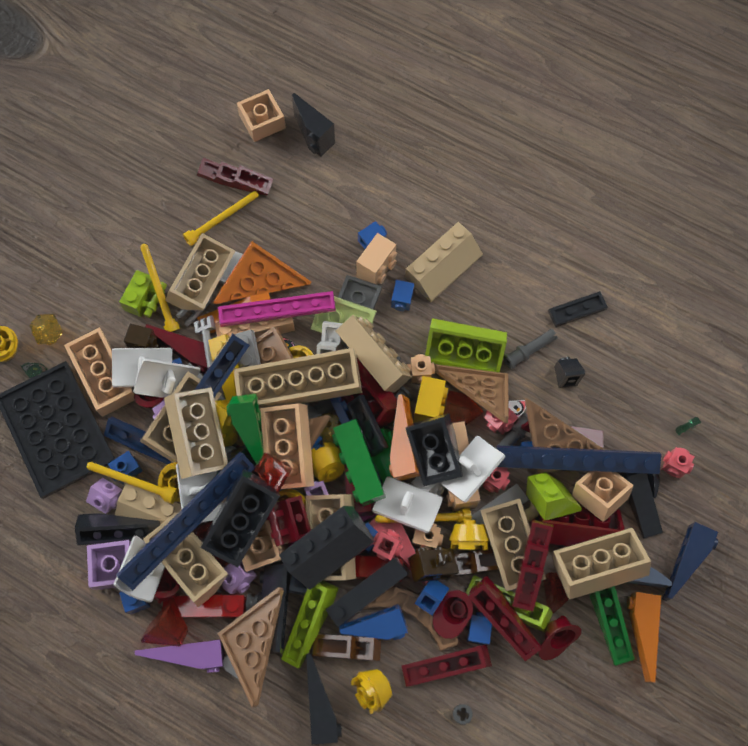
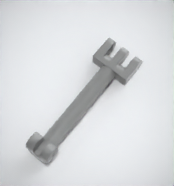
M212 315L208 316L207 319L203 318L200 321L194 322L195 333L202 334L208 368L213 362L208 340L211 339L210 331L216 329Z

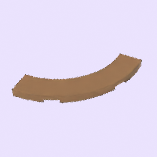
M391 587L363 609L388 608L399 604L402 612L414 617L428 629L440 651L460 644L458 637L447 639L437 634L433 627L434 613L430 615L417 606L415 602L419 595L408 590Z

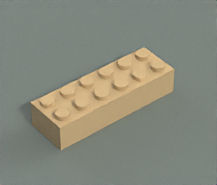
M353 348L234 369L237 396L257 394L259 408L301 404L362 393L357 356Z

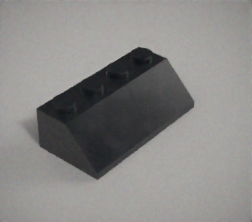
M243 469L203 537L200 548L239 567L278 501L280 494L262 478Z
M342 506L279 554L288 572L311 590L376 541L354 506Z
M284 564L265 565L264 571L260 572V583L263 586L262 592H258L257 603L278 587L283 588L284 592L270 650L271 654H283L290 573Z

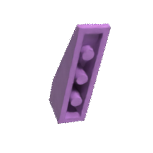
M221 640L135 650V655L204 670L207 669V673L220 672V667H224V646Z

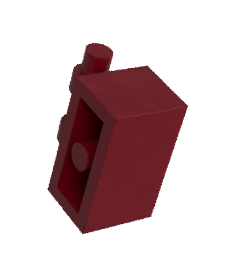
M301 495L276 502L266 521L269 520L272 531L270 533L271 539H274L276 547L298 541L311 531Z

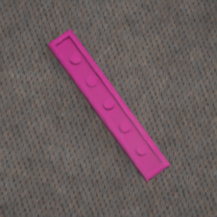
M333 291L218 307L221 327L336 311Z

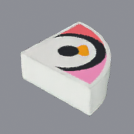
M525 400L509 401V408L518 418L526 409Z

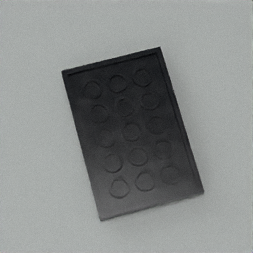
M67 361L0 393V411L40 498L44 499L93 474L94 471L87 469L89 462L106 467L115 460Z

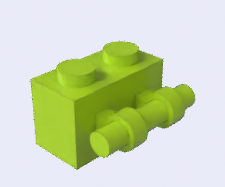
M136 270L119 301L124 311L139 317L144 315L148 318L151 317L153 312H156L159 301L150 275ZM160 282L165 294L167 284L164 282Z

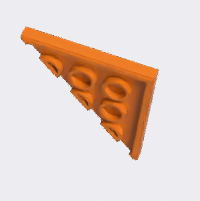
M252 241L212 303L218 304L266 292L271 293L310 285L312 282Z

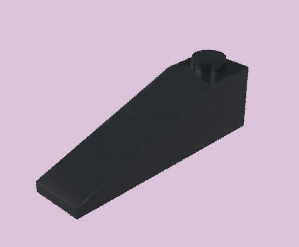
M617 472L634 485L628 501L643 539L663 533L647 473Z
M100 513L78 514L75 524L76 543L78 546L125 540L132 541L134 536H138L143 540L160 526V521Z
M395 557L328 607L326 611L336 626L339 627L408 575V572L397 557Z
M306 654L311 745L338 743V738L342 737V726L337 724V718L312 654Z

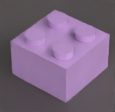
M125 540L87 545L89 588L93 590L116 588L114 586L116 574L120 570L131 541Z

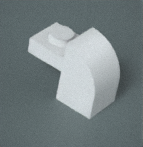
M329 321L322 323L321 342L317 344V354L343 349V340L336 332L343 323Z

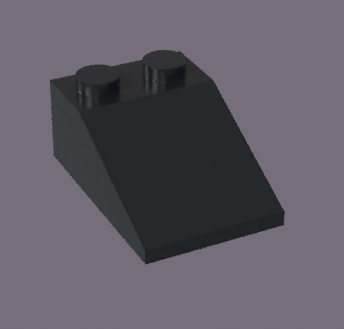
M293 93L294 116L307 146L312 153L322 157L335 144L334 123L297 94Z
M449 413L412 423L405 428L423 487L463 476L461 463H459L460 457L456 434Z

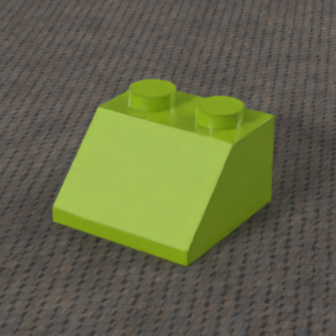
M547 472L528 476L526 496L544 521L581 511V506L563 483Z

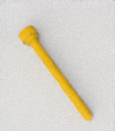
M253 191L195 231L188 230L182 234L189 246L196 244L202 233L204 234L258 197V192Z
M142 244L140 248L165 318L164 330L169 332L180 329L178 321L176 322L175 318H172L168 303L165 301L166 297L148 245Z
M93 462L87 464L88 470L160 495L164 502L173 504L178 497V488L172 486H165L163 488Z
M463 508L456 511V513H438L434 522L456 521L463 524V520H472V515L469 508ZM381 515L375 517L377 523H399Z

